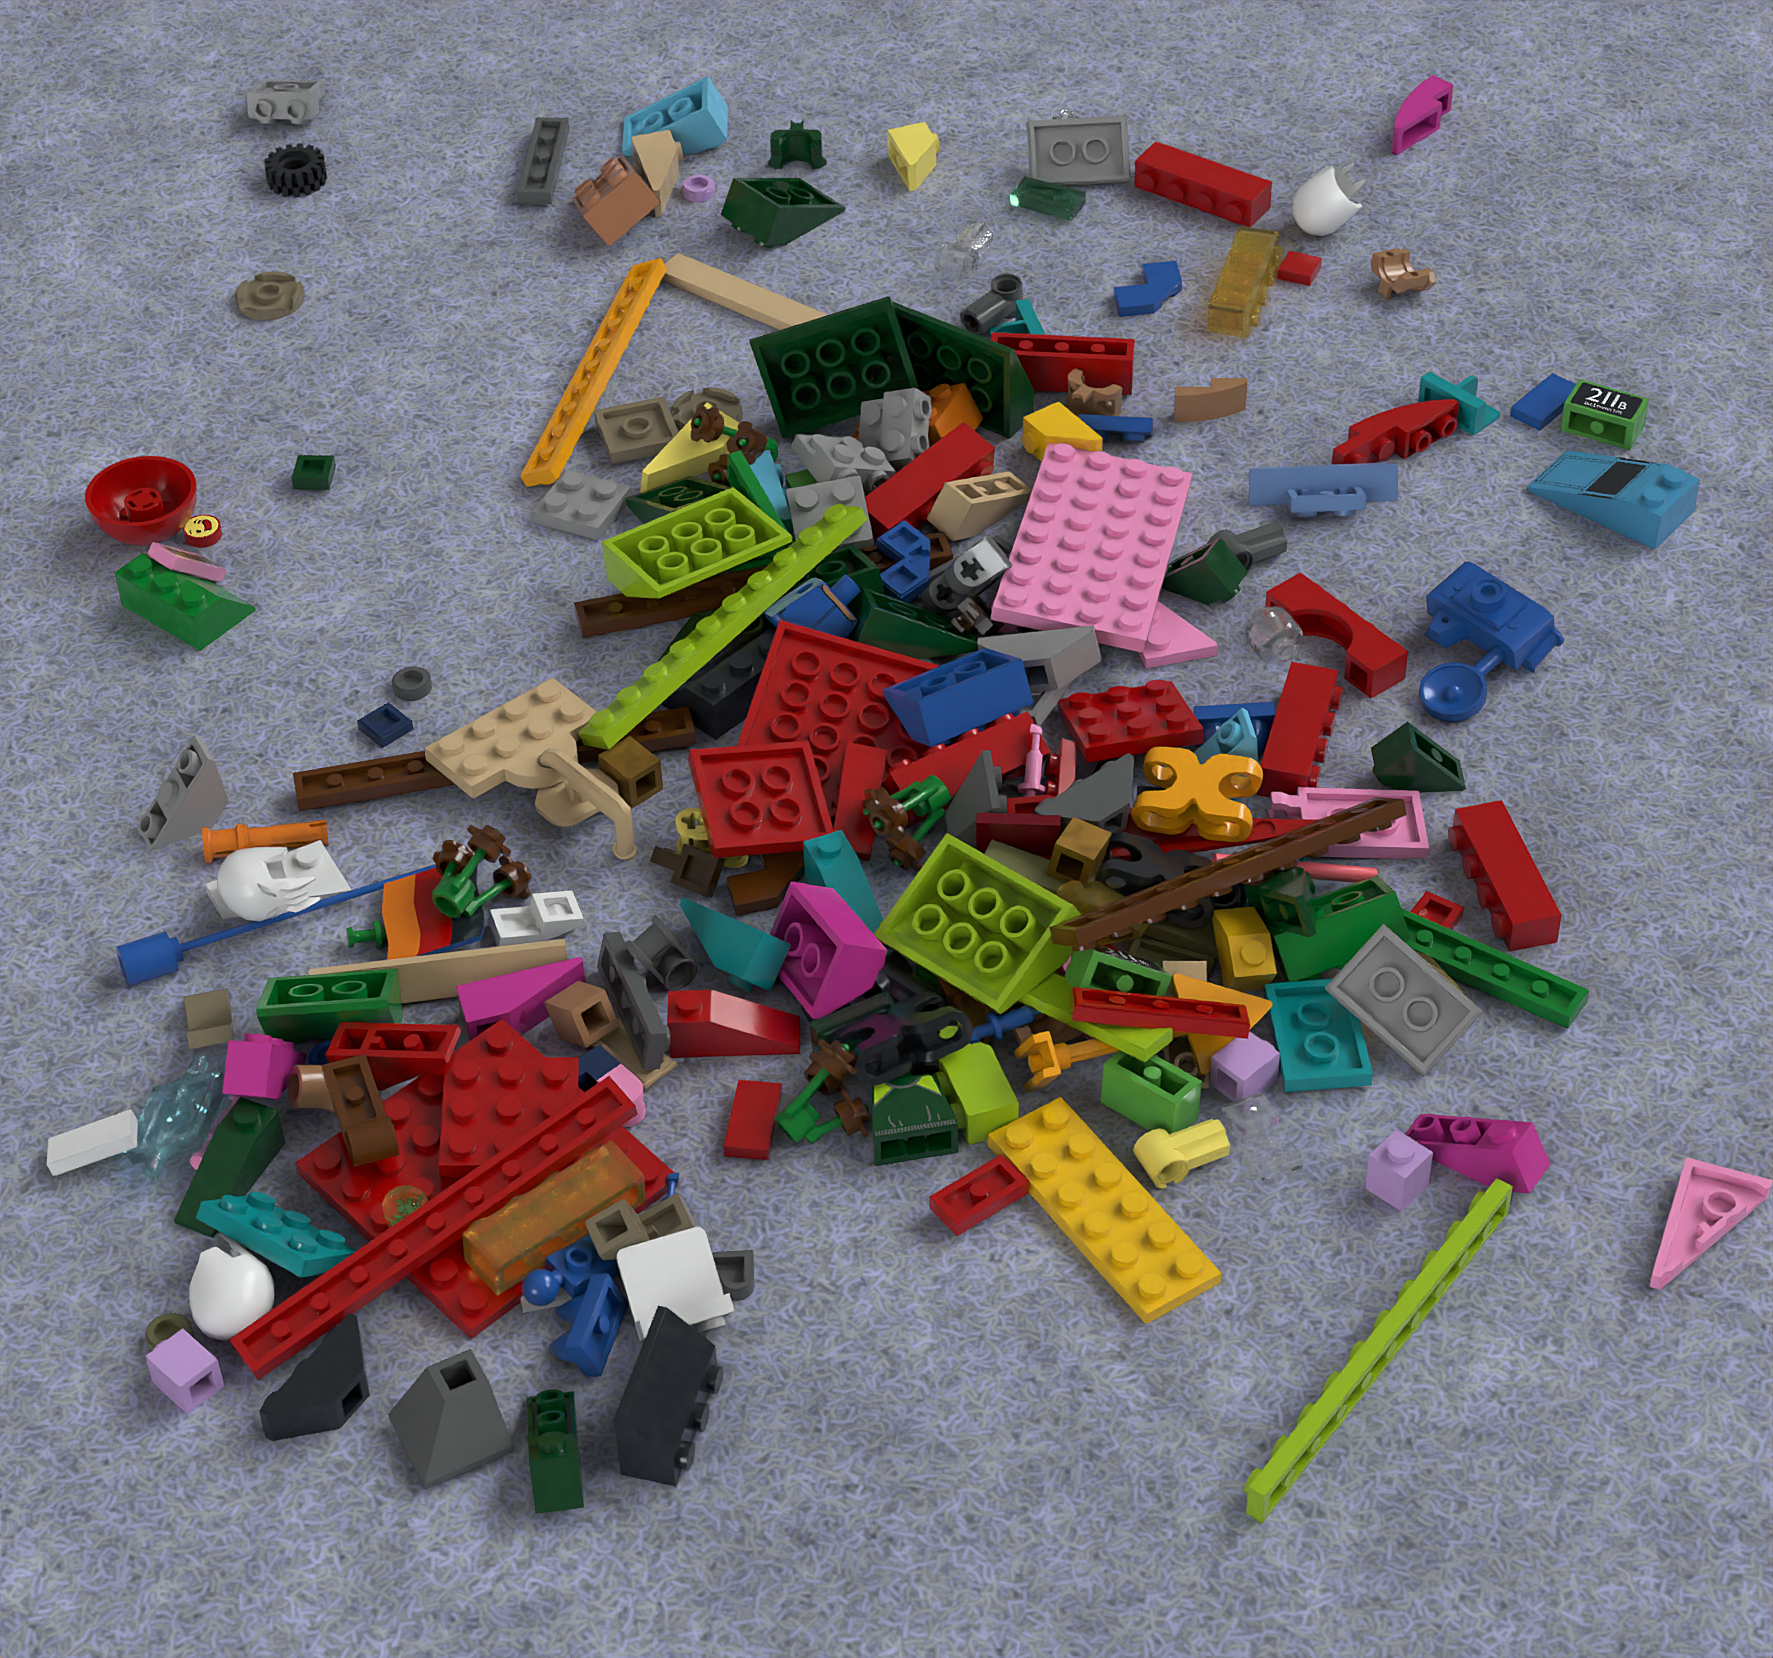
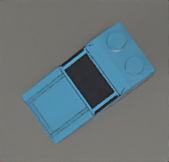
M1566 450L1527 486L1526 491L1655 550L1694 513L1700 479L1668 464Z

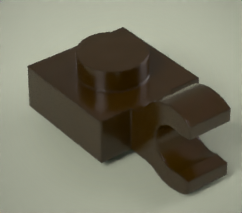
M968 596L957 606L963 614L951 621V624L960 634L971 630L976 635L979 633L982 635H994L1005 625L1003 622L991 620L992 610L979 596Z
M688 844L683 845L681 853L655 846L650 862L674 871L670 883L710 898L713 897L726 861L722 857L713 858L712 853Z

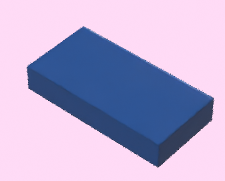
M1552 373L1511 407L1510 417L1541 431L1563 412L1564 403L1576 384Z

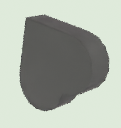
M753 1250L713 1252L712 1256L724 1295L730 1293L731 1300L734 1301L744 1300L749 1297L754 1291L755 1286Z

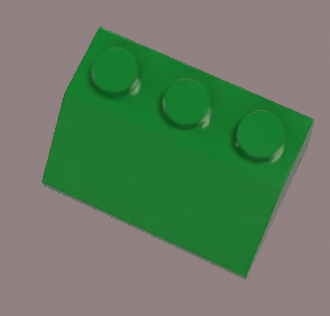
M140 554L114 572L122 606L199 651L256 611L255 606L209 580L172 571L149 557L148 554Z
M1378 875L1315 897L1314 901L1317 907L1316 934L1311 937H1305L1265 925L1270 932L1274 957L1288 982L1317 980L1321 977L1320 972L1334 967L1342 970L1383 924L1404 942L1411 940L1396 892Z
M397 969L268 978L256 1008L257 1018L265 1035H269L271 1038L282 1039L284 1042L295 1043L294 1045L313 1038H324L326 1041H330L333 1039L340 1022L401 1024L403 1013Z

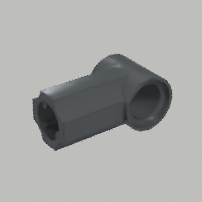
M1008 273L994 277L991 281V290L960 312V320L966 329L979 335L986 332L1002 319L1015 318V301L1023 300L1021 278Z
M1277 521L1235 535L1231 530H1221L1215 533L1207 542L1208 544L1221 537L1247 571L1251 569L1255 562L1287 552V540L1283 528Z

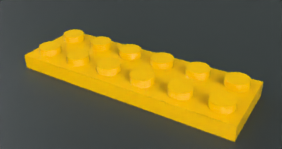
M1062 1097L988 1134V1147L996 1156L1002 1154L1029 1181V1193L1145 1324L1152 1322L1221 1283L1222 1273Z

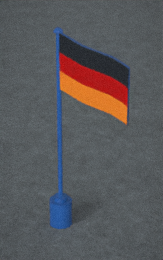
M435 864L322 899L296 913L289 911L267 920L252 921L182 944L179 943L177 937L169 938L167 932L164 931L116 946V953L122 974L128 987L177 972V963L184 961L182 953L184 951L384 889L382 916L388 940L387 960L440 954L480 941L484 934L485 917L482 905L477 908L471 917L462 913L459 918H450L436 908L432 900V891L440 883L443 876L438 873ZM478 866L469 877L476 887L474 892L475 898L479 896L477 887Z

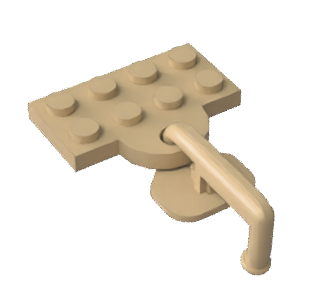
M554 678L541 683L424 748L426 761L473 799L505 781L517 787L538 789L535 809L553 825L560 827L573 826L601 811L614 821L616 842L612 847L614 856L621 860H629L637 852L634 844L631 808L619 796L617 783L601 770L585 769L578 763L576 741L581 739L578 732L589 723V719L597 711Z

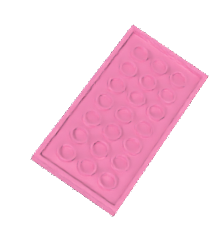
M1048 443L1009 557V561L1013 566L1004 571L992 606L991 620L1041 631L1094 625L1098 643L1144 653L1193 473L1182 471L1176 467L1148 464L1139 459L1129 460L1110 456L1102 451L1082 450L1074 448L1069 444Z

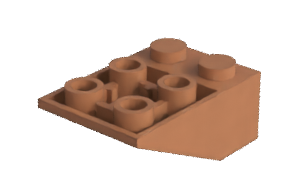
M623 155L618 159L612 157L606 161L600 168L602 173L593 181L587 179L582 182L574 191L576 196L572 198L582 216L609 247L661 203Z

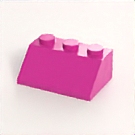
M797 882L790 883L770 932V935L791 944L778 977L809 1015L817 1020L823 1019L871 989L878 972L884 966L885 956L888 951L834 888Z

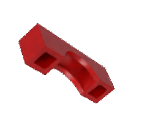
M1301 572L1266 591L1264 619L1289 638L1318 636L1332 640L1346 650L1344 679L1370 699L1405 679L1408 651Z

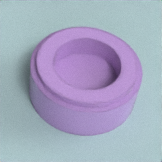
M706 175L690 176L682 182V195L685 199L692 202L707 201L715 195V182Z

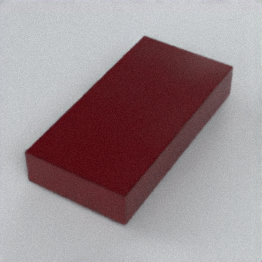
M977 813L976 846L977 850L983 853L986 852L993 839L1031 854L1052 855L1055 843L1061 836V815Z

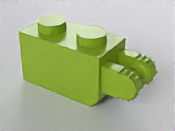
M947 1025L943 1030H940L939 1036L945 1039L951 1038L957 1032L958 1026ZM969 1042L964 1048L938 1059L939 1072L934 1073L933 1076H935L957 1119L958 1130L961 1129L968 1145L987 1141L989 1133L1019 1118V1102L990 1045L981 1042L970 1044Z

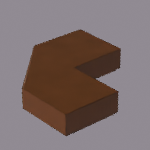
M804 851L759 854L763 870L726 877L727 889L736 916L777 908L784 900L785 892L788 890L790 883L798 882L805 874Z

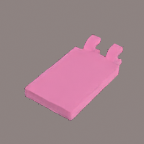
M1298 787L1296 795L1271 792V809L1267 811V818L1323 819L1375 797L1404 799L1407 815L1391 821L1392 827L1377 832L1366 831L1360 834V840L1349 844L1329 846L1328 853L1317 857L1409 859L1427 858L1429 844L1419 791Z

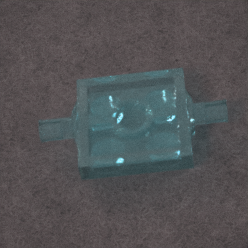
M196 1054V1056L193 1055L191 1057L186 1072L180 1078L167 1084L154 1086L137 1123V1147L123 1152L133 1165L145 1162L141 1169V1174L145 1178L151 1180L158 1179L165 1161L170 1156L202 1149L208 1139V1133L217 1112L223 1104L225 1096L222 1093L224 1074L221 1071L204 1074L210 1061L202 1054Z

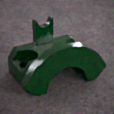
M791 120L790 130H775L771 133V159L768 160V165L774 169H783L785 164L792 161H804L810 164L812 169H820L827 165L822 152V133L817 129L804 130V120L800 123H794Z

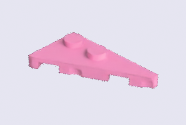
M1158 601L1144 653H1138L1146 669L1217 656L1218 645L1213 639Z
M1686 1157L1649 1287L1659 1290L1664 1288L1769 1197L1773 1180Z

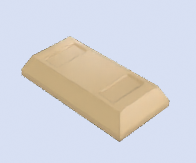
M618 1018L620 1026L590 1046L592 1048H595L597 1045L602 1046L641 1081L643 1088L647 1090L668 1075L677 1066V1062L663 1053L660 1069L643 1070L623 1023Z

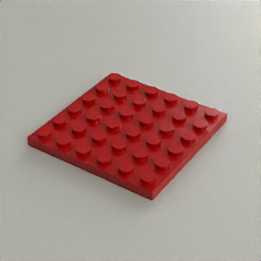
M503 1019L493 1024L451 1055V1057H545ZM445 1066L420 1075L382 1102L386 1117H390L394 1127L399 1156L353 1167L342 1132L340 1131L295 1162L297 1174L368 1242L395 1225L393 1222L398 1217L397 1207L399 1205L394 1204V1201H402L407 1205V1201L413 1198L415 1199L413 1204H416L418 1201H422L425 1204L464 1177L440 1176L439 1173ZM578 1087V1097H579L580 1095H582V1094L585 1093V1092H584L581 1088ZM621 1126L576 1157V1176H549L409 1274L406 1278L448 1319L473 1339L521 1303V1297L524 1296L522 1284L525 1277L534 1270L545 1269L547 1256L590 1235L584 1222L585 1220L623 1198L637 1214H640L667 1193L668 1182H666V1177L668 1174L675 1172L627 1129Z

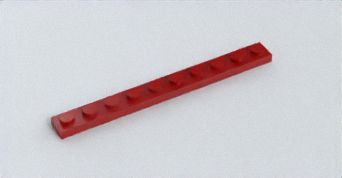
M610 1076L606 1077L230 1338L229 1341L233 1349L257 1380L261 1379L327 1333L332 1327L337 1326L349 1313L354 1314L634 1118L638 1115L636 1105Z

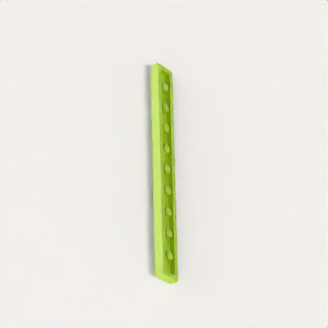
M836 504L826 509L823 517L818 522L801 531L798 539L788 548L776 553L773 561L762 571L751 575L747 581L748 583L742 589L725 598L722 606L711 616L700 620L692 633L685 639L674 643L667 655L659 662L648 666L643 671L642 677L633 685L622 689L617 694L616 700L604 710H600L592 715L589 723L578 732L584 745L608 750L612 748L868 519L862 507Z
M1496 1178L1486 1192L1479 1191L1474 1196L1469 1206L1468 1214L1462 1221L1457 1219L1453 1222L1446 1234L1442 1247L1438 1251L1432 1249L1428 1253L1422 1264L1421 1273L1415 1280L1408 1279L1400 1289L1397 1302L1390 1311L1384 1309L1379 1314L1373 1325L1372 1334L1366 1341L1359 1340L1354 1345L1349 1354L1347 1365L1341 1372L1334 1371L1329 1376L1323 1387L1322 1396L1315 1404L1309 1402L1303 1408L1293 1432L1289 1436L1284 1434L1278 1439L1271 1452L1269 1462L1263 1469L1257 1467L1252 1471L1244 1487V1492L1247 1494L1246 1514L1261 1523L1265 1521L1509 1214L1513 1186Z

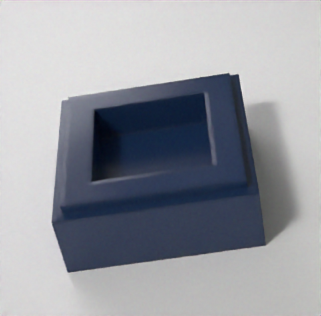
M389 702L357 720L358 729L381 748L414 730L413 722Z

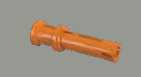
M326 819L248 828V824L244 825L243 823H237L235 828L218 830L202 827V841L206 864L212 863L213 859L226 858L239 849L255 847H287V849H296L321 840L323 845L329 846Z

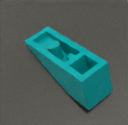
M839 830L804 841L805 878L809 885L834 888L874 934L880 926V922L883 921V917L859 858L843 831Z
M683 897L679 904L714 966L730 973L727 982L751 992L754 985L771 991L791 944Z

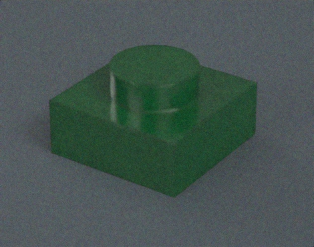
M298 455L292 474L293 489L330 490L336 469L334 456Z

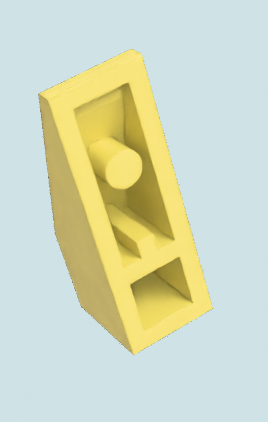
M709 403L704 405L707 409L712 407ZM719 410L724 418V426L738 430L739 422ZM690 420L642 471L640 493L688 476L695 477L708 472L710 463L719 461L721 454H730L726 444L733 437L721 434L713 442L707 443L703 439L695 442L690 436L692 430Z

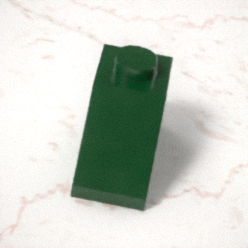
M1220 537L1171 561L1167 567L1162 589L1206 605L1218 600L1225 603L1239 593L1241 590L1239 584L1248 574V571Z
M1408 721L1371 747L1374 762L1372 770L1377 780L1384 786L1389 785L1395 790L1419 791V793L1463 791L1466 789L1460 760Z

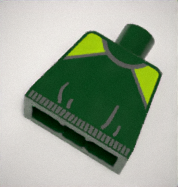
M910 1070L900 1077L872 1086L873 1154L875 1166L958 1153L957 1119L935 1076L931 1074L912 1076Z

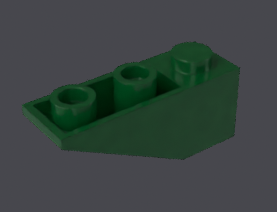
M557 1389L542 1391L536 1396L527 1397L528 1453L535 1514L584 1508L574 1391L563 1392Z

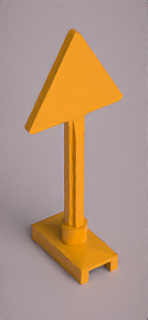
M1179 973L1174 974L1171 978L1176 998L1242 1004L1246 1006L1250 1029L1273 1006L1270 1000ZM1046 1031L1029 1037L1014 1051L1016 1060L1028 1057L1030 1069L1034 1074V1077L1024 1084L1025 1092L1029 1093L1046 1087L1061 1074L1060 1070L1070 1068L1072 1063L1116 1053L1119 1049L1096 1038L1071 1045H1066L1064 1042L1053 1045L1050 1032ZM1173 1031V1038L1180 1036L1188 1037L1198 1073L1201 1076L1206 1075L1210 1071L1211 1057L1236 1038Z

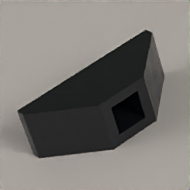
M349 1313L338 1326L332 1327L316 1350L308 1358L301 1360L297 1364L291 1377L278 1391L272 1392L265 1399L259 1413L266 1438L271 1441H278L340 1429L370 1396L357 1316Z

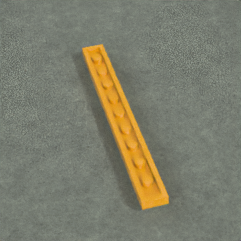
M661 258L631 266L520 475L526 487L539 484L550 485L560 478L567 460L572 455L580 435L584 432L591 414L594 412L602 393L606 389V385L617 368L620 358L628 347L633 333L639 326V322L667 270Z

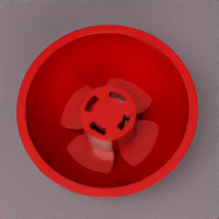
M139 456L116 462L100 471L90 481L85 491V502L88 512L97 526L111 538L133 546H151L152 542L162 543L175 536L191 518L197 500V483L193 472L183 463L161 456Z

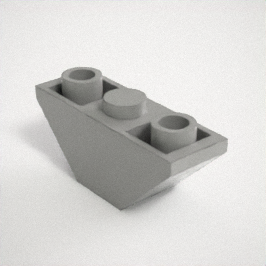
M1094 625L978 638L977 641L979 650L987 648L1021 658L1031 692L1058 690L1101 662Z
M193 736L186 749L181 752L178 762L167 780L161 784L158 794L147 812L140 818L138 830L145 839L150 851L202 833V827H209L211 830L229 802L216 762L202 737Z

